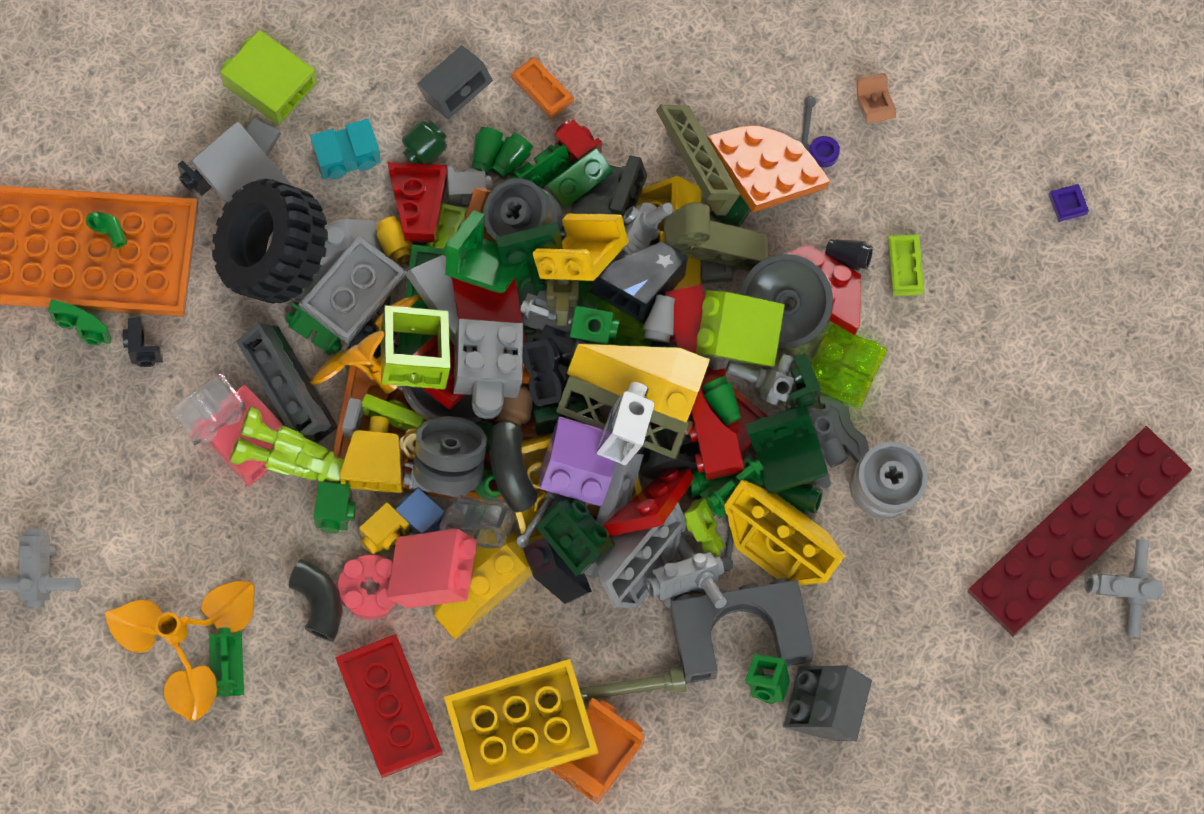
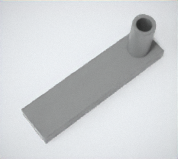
M637 452L627 465L615 462L612 480L597 516L596 522L602 526L630 502L644 454ZM596 562L584 574L599 577Z

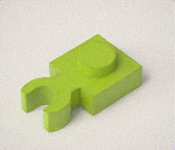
M706 499L695 500L684 513L686 526L690 532H693L696 541L702 542L704 553L711 552L714 557L719 556V550L724 549L725 546L722 538L715 531L718 525Z

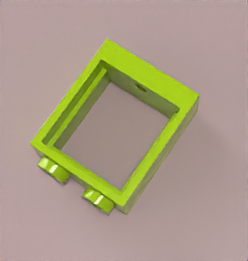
M385 305L381 322V331L385 334L381 341V384L445 389L450 371L448 311ZM393 331L438 335V357L394 354Z

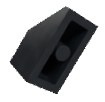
M544 537L523 548L533 577L564 604L592 592L586 575L583 573L576 576Z

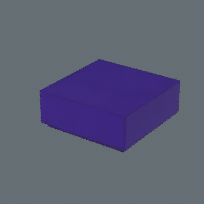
M1079 184L1050 191L1049 198L1058 222L1088 214L1089 209Z

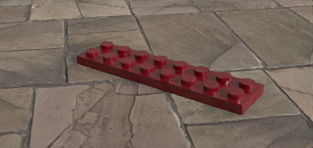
M1145 426L978 579L967 592L1014 637L1187 477L1192 469L1149 427Z

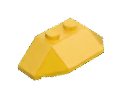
M741 480L724 505L725 512L728 514L735 548L775 579L789 578L790 581L798 580L799 585L827 583L845 558L841 549L825 529L776 493L770 494L760 486L746 480Z
M484 528L473 537L477 540L468 601L439 604L434 607V618L454 640H457L533 575L523 548L517 544L519 532Z

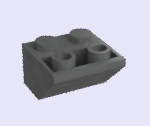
M848 665L799 666L784 728L831 741H857L872 680Z

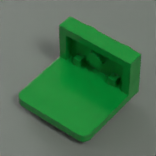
M473 210L466 221H461L454 237L449 238L445 243L443 255L446 257L445 275L490 291L503 293L526 261L519 264L502 266L497 243L483 238L485 214Z

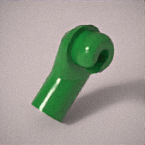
M91 212L87 215L86 225L93 231L108 235L114 249L122 248L127 244L120 222L115 216L103 212Z

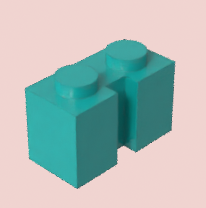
M369 118L345 125L346 128L334 131L333 128L310 135L312 149L322 179H338L345 176L347 172L357 169L361 171L369 170L377 163H381L379 147Z

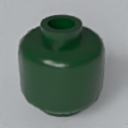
M422 120L418 121L402 137V143L406 147L402 153L413 163L417 164L420 161L423 164H432L446 150L447 144L445 139L447 136L431 120L427 123Z

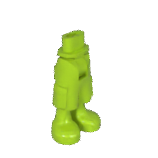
M249 407L240 434L273 444V448L268 450L253 444L245 438L238 437L229 462L240 465L247 460L265 462V470L280 475H293L308 480L318 479L319 482H324V480L333 483L339 482L344 459L335 457L334 452L331 450L328 453L325 447L304 438V435L282 425L281 428L275 431L267 427L261 421L260 411L257 408Z

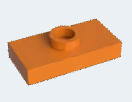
M535 57L511 74V79L551 120L574 102V97Z

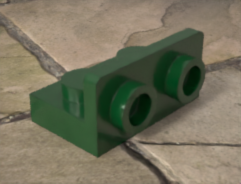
M806 353L794 357V367L790 368V373L794 378L797 389H801L789 394L791 408L797 405L798 407L803 405L809 407L817 403L816 399L821 393L819 382Z
M584 395L571 396L566 406L567 409L577 413L589 408ZM590 398L593 406L598 404L597 400ZM559 402L537 406L535 403L533 405L532 414L537 435L553 432L558 417L577 422L580 421L557 413L556 410ZM597 408V409H595V410H596L597 415H598V417H599L600 411H599V408ZM591 411L586 414H583L587 417L594 419L591 414Z
M574 498L559 502L536 526L538 531L576 576L583 574L603 553L615 546V543L609 537L608 531L596 522L589 513L587 506Z

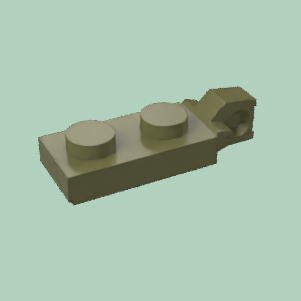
M547 279L546 306H548V310L556 311V326H568L569 311H575V306H578L579 280Z

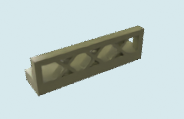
M660 104L656 112L703 195L716 215L726 216L740 193L690 106Z
M569 376L556 412L590 426L605 429L606 424L600 422L595 409L606 404L613 407L620 396L576 377ZM572 391L584 395L589 408L578 413L567 409L566 406ZM590 398L597 400L601 403L593 406V403ZM653 410L648 432L646 433V436H651L653 443L644 440L643 447L676 459L685 435L689 434L693 422L687 420L686 423ZM591 411V414L594 419L587 417L583 414H586ZM650 422L660 425V427L653 429ZM667 428L678 433L672 450L660 446L655 432Z

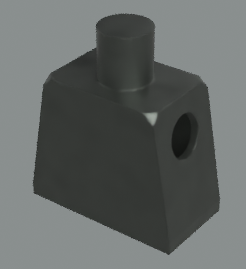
M670 429L655 433L660 446L672 450L678 433ZM690 433L685 435L676 459L642 446L638 450V453L644 454L638 475L656 479L663 471L670 468H676L677 470L690 468V470L698 469L695 458L696 453H701L698 441L692 442ZM651 436L645 438V440L653 443Z

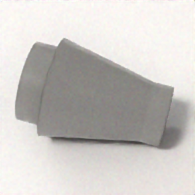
M656 295L655 303L643 327L645 339L669 343L670 336L674 334L675 298Z

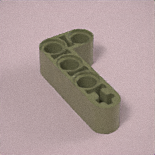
M690 203L664 218L665 244L680 250L682 254L688 257L746 271H751L758 263L769 258V241L766 234L711 221L710 207L706 204Z

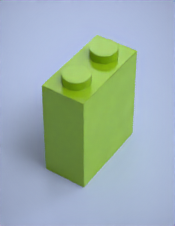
M260 29L253 37L249 36L243 42L241 50L233 58L230 57L224 62L220 72L223 85L277 125L281 124L317 84L314 68Z
M706 290L705 300L702 305L703 312L700 331L697 335L696 353L754 365L775 367L785 304L725 291Z

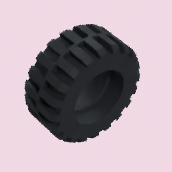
M263 178L244 185L243 190L239 189L232 195L233 199L230 202H226L222 209L224 211L222 216L217 219L216 226L218 227L216 234H213L212 240L215 244V249L212 250V257L217 262L215 269L219 277H221L220 279L223 284L230 288L232 292L267 303H284L303 293L302 288L309 287L313 282L312 277L314 274H318L322 266L320 262L322 257H325L327 250L324 247L325 241L328 240V231L325 229V225H327L326 217L322 213L323 209L319 202L314 199L312 194L305 190L273 179ZM272 232H273L272 240H271L270 246H269V248H268V250H267V244H268L269 238H270V236H271V234H272Z

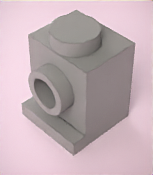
M448 167L450 205L469 206L474 188L481 187L492 191L491 176H485V171L470 168L464 169L461 172H454V167Z

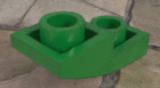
M51 299L48 312L56 325L67 329L75 326L79 338L90 345L98 346L101 343H111L112 338L107 326L95 316L74 305Z

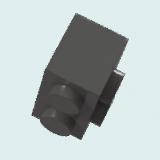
M461 45L418 82L417 85L426 102L449 120L493 80L484 62Z

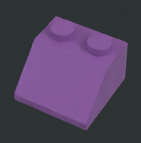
M558 417L538 473L540 489L602 507L615 466V461L596 454L604 429Z

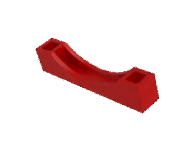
M702 284L665 292V296L675 298L674 334L670 336L669 343L698 354L696 353L697 335L700 331L703 312L702 305L705 300ZM700 388L691 410L694 422L690 430L691 441H698L701 452L695 454L698 472L705 471L707 481L739 474L744 470L737 435L727 428L712 412Z

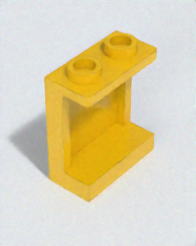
M568 213L562 219L566 232V237L562 240L563 249L537 248L533 252V257L540 279L594 281L629 242L622 215Z

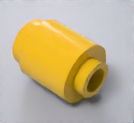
M391 216L381 220L376 225V237L384 254L396 264H403L409 261L414 243L413 241L404 240L401 222L398 217Z

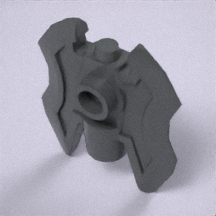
M820 396L818 401L819 405L823 406V410L821 408L816 410L815 407H811L808 411L817 433L824 460L833 468L848 459L847 452L858 463L869 451L866 437L856 430L851 422L849 407L835 398ZM828 474L823 478L815 480L824 488L830 486Z

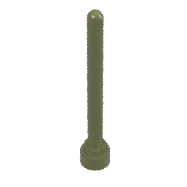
M683 666L670 667V671H665L664 675L579 689L584 701L592 698L597 699L666 688V691L673 690V693L686 692Z

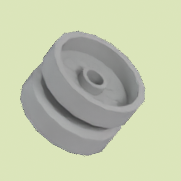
M889 441L874 446L858 461L851 474L850 488L855 502L864 512L876 518L890 519L901 516L921 499L927 487L928 472L924 460L916 450L904 443Z

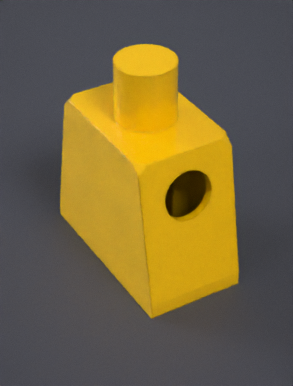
M373 416L370 418L369 431L356 430L353 432L340 472L341 484H349L351 489L402 493L400 440L398 434L388 433L389 419Z

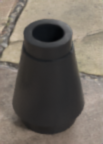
M829 239L825 254L857 271L860 269L867 270L871 262L873 246L867 245L866 241Z

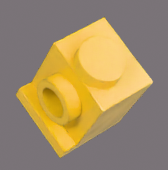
M387 502L359 527L362 538L360 543L372 555L376 552L380 554L384 549L387 551L391 550L396 545L397 537H401V533L404 536H408L411 533L409 523Z

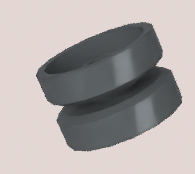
M523 178L508 179L497 185L488 195L483 208L485 227L495 240L497 237L555 222L558 223L559 230L562 228V210L558 201L534 182Z
M437 417L424 422L417 429L413 476L417 483L426 490L443 495L466 494L476 489L483 478L487 440L483 429L474 422L460 417Z

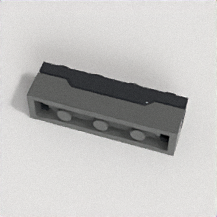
M258 322L236 341L286 427L300 432L304 435V438L317 444L338 427L314 385L310 383L311 380L278 326Z

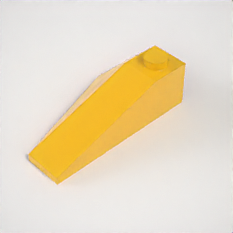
M578 343L567 374L619 396L624 391H628L632 382L644 384L649 389L646 399L654 403L653 410L687 423L710 359L677 347Z

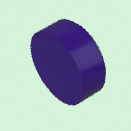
M820 136L812 141L809 153L820 167L826 168L837 162L840 147L835 139L828 136Z

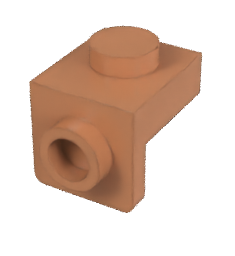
M881 73L858 78L857 102L866 123L882 122L896 118V107L888 92V78L886 74Z

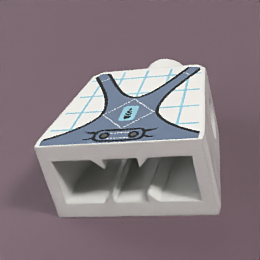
M632 382L628 391H624L611 409L596 454L627 465L643 446L654 408L653 401L646 399L649 390L647 386L638 382Z

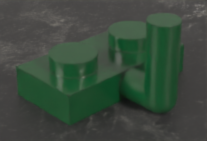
M555 222L497 237L496 242L502 266L527 261L535 291L545 290L547 285L545 279H540L533 252L537 248L563 249L558 223Z

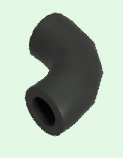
M502 422L494 425L491 429L490 461L498 490L509 508L514 512H523L534 505L538 492L531 483L524 466L522 455L523 432L521 428L513 423Z
M300 559L291 573L289 588L304 595L310 603L311 612L305 629L317 637L334 642L343 613L340 591L328 573L311 562Z

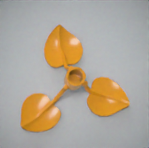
M418 294L402 299L391 306L410 308L417 300H422V298ZM383 313L375 322V325L379 327V331L368 335L358 345L331 356L321 365L310 383L315 386L332 378L345 365H355L367 374L371 380H375L385 394L396 390L398 385L381 384V357L375 359L373 356L385 335L381 331Z
M235 581L211 590L201 604V610L209 618L208 620L190 619L187 616L180 619L172 612L162 613L159 606L149 600L132 601L119 608L106 611L105 618L113 637L123 648L130 652L143 653L149 651L155 644L156 635L172 645L186 671L174 672L167 679L163 690L164 698L167 705L175 713L190 722H194L203 717L212 707L218 689L216 687L217 679L212 670L203 665L192 669L180 647V643L185 640L188 634L187 625L210 626L214 623L216 629L227 627L231 629V633L243 630L250 623L254 613L255 586L249 581Z

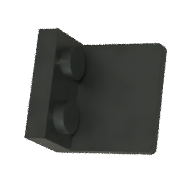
M629 155L626 166L617 167L610 165L614 172L575 200L571 214H616L623 217L630 207L634 206L636 208L647 178L642 159Z

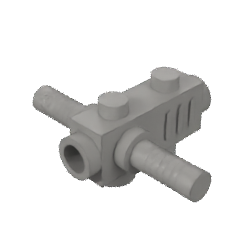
M645 202L636 208L634 206L630 207L622 217L629 242L615 257V261L648 248L651 240H655L660 234V231L657 229L660 220L672 214L673 206L666 202L657 208L655 205Z
M782 354L779 365L775 364V367L764 366L763 369L759 368L757 371L729 361L725 370L728 374L753 382V386L756 387L755 390L761 392L759 398L774 405H778L779 400L786 402L789 394L801 390L797 389L796 385L793 384L794 378L789 376L794 357Z
M25 529V536L19 537V575L17 578H0V590H17L19 601H25V607H44V600H50V593L52 591H79L81 581L79 578H53L50 575V558L55 556L56 548L50 545V535H44V529Z
M681 535L678 551L684 560L676 563H667L664 567L652 570V577L646 579L649 594L652 597L657 596L659 601L664 600V606L670 608L671 601H676L677 595L690 591H705L716 608L724 607L727 601L715 584L718 583V576L724 574V565L719 556L714 557L711 552L696 554L686 538Z
M1136 539L1133 571H1130L1129 577L1089 573L1085 578L1084 586L1087 593L1127 597V603L1130 604L1127 636L1140 637L1143 605H1146L1147 599L1159 600L1163 592L1161 581L1149 580V573H1146L1148 540Z

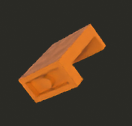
M592 698L588 703L586 713L598 754L548 769L598 805L643 746L645 736L642 734L643 729L631 719L624 721L615 714L617 711L611 704L605 700L598 702Z

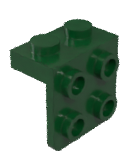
M806 405L789 408L785 412L759 418L754 422L745 424L757 459L764 468L761 473L768 493L774 494L823 478L828 474L817 433Z

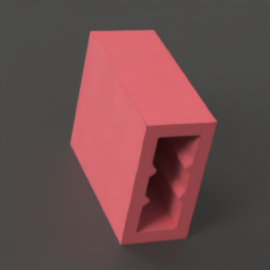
M244 384L239 389L235 388L228 392L223 402L215 409L210 408L205 411L196 425L203 439L242 481L250 487L268 471L265 470V462L247 460L240 465L229 462L237 438H245L253 444L268 450L273 448V444L240 434L249 407L257 408L260 411L261 421L267 427L277 431L283 424Z
M459 529L397 537L387 598L405 608L468 601L477 540Z

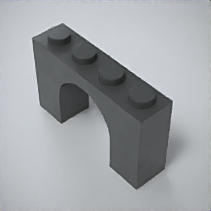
M780 578L773 580L770 583L771 585L759 587L758 584L751 583L739 587V590L726 592V589H719L727 601L722 608H716L708 595L695 597L693 594H686L677 597L676 601H671L670 613L680 664L683 666L685 684L716 679L718 669L711 631L722 617L733 612H749L762 618L772 631L777 657L786 659L787 666L812 662L814 652L798 580L790 581L789 578Z

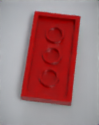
M396 634L335 657L381 778L443 755L440 743Z

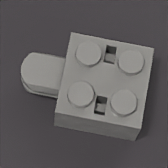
M459 319L454 347L453 394L472 395L473 411L481 418L490 419L498 416L503 407L504 397H518L522 383L523 323Z

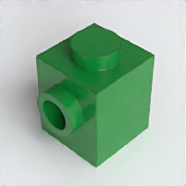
M575 306L570 337L610 345L611 339H617L620 321L614 320L616 313Z
M318 482L313 518L316 528H320L322 532L336 534L339 533V530L347 531L349 521L355 520L356 502H351L352 491L349 484Z

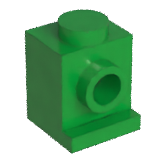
M754 654L745 679V683L750 686L753 698L768 704L784 702L790 684L786 659ZM763 668L775 670L774 675L765 674Z

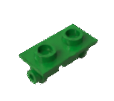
M559 144L549 145L547 149L533 158L536 165L533 166L529 162L517 171L512 172V177L509 179L523 178L534 182L540 188H544L550 181L572 166L566 146L564 144L562 146Z
M595 148L547 185L564 208H566L614 171L600 151Z
M298 303L291 304L297 311L296 313L290 312L286 318L290 329H293L306 339L315 330L317 333L311 341L328 355L332 353L335 355L341 351L343 347L340 344L341 339L299 308Z
M747 457L743 460L744 470L741 473L721 477L699 494L701 498L706 499L708 506L719 519L726 515L724 505L741 480H746L760 487L764 485L761 473L764 468L757 459L752 462Z
M230 628L217 629L218 634H209L210 669L217 679L216 687L218 690L216 697L244 695L242 632L231 633Z

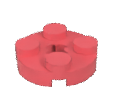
M364 555L349 560L344 565V570L339 576L338 589L342 604L353 615L368 620L378 619L387 615L398 604L387 598L393 565L390 559L378 555ZM367 580H373L375 584L380 585L378 590L374 589V594L369 595L366 589H361L362 584H366Z

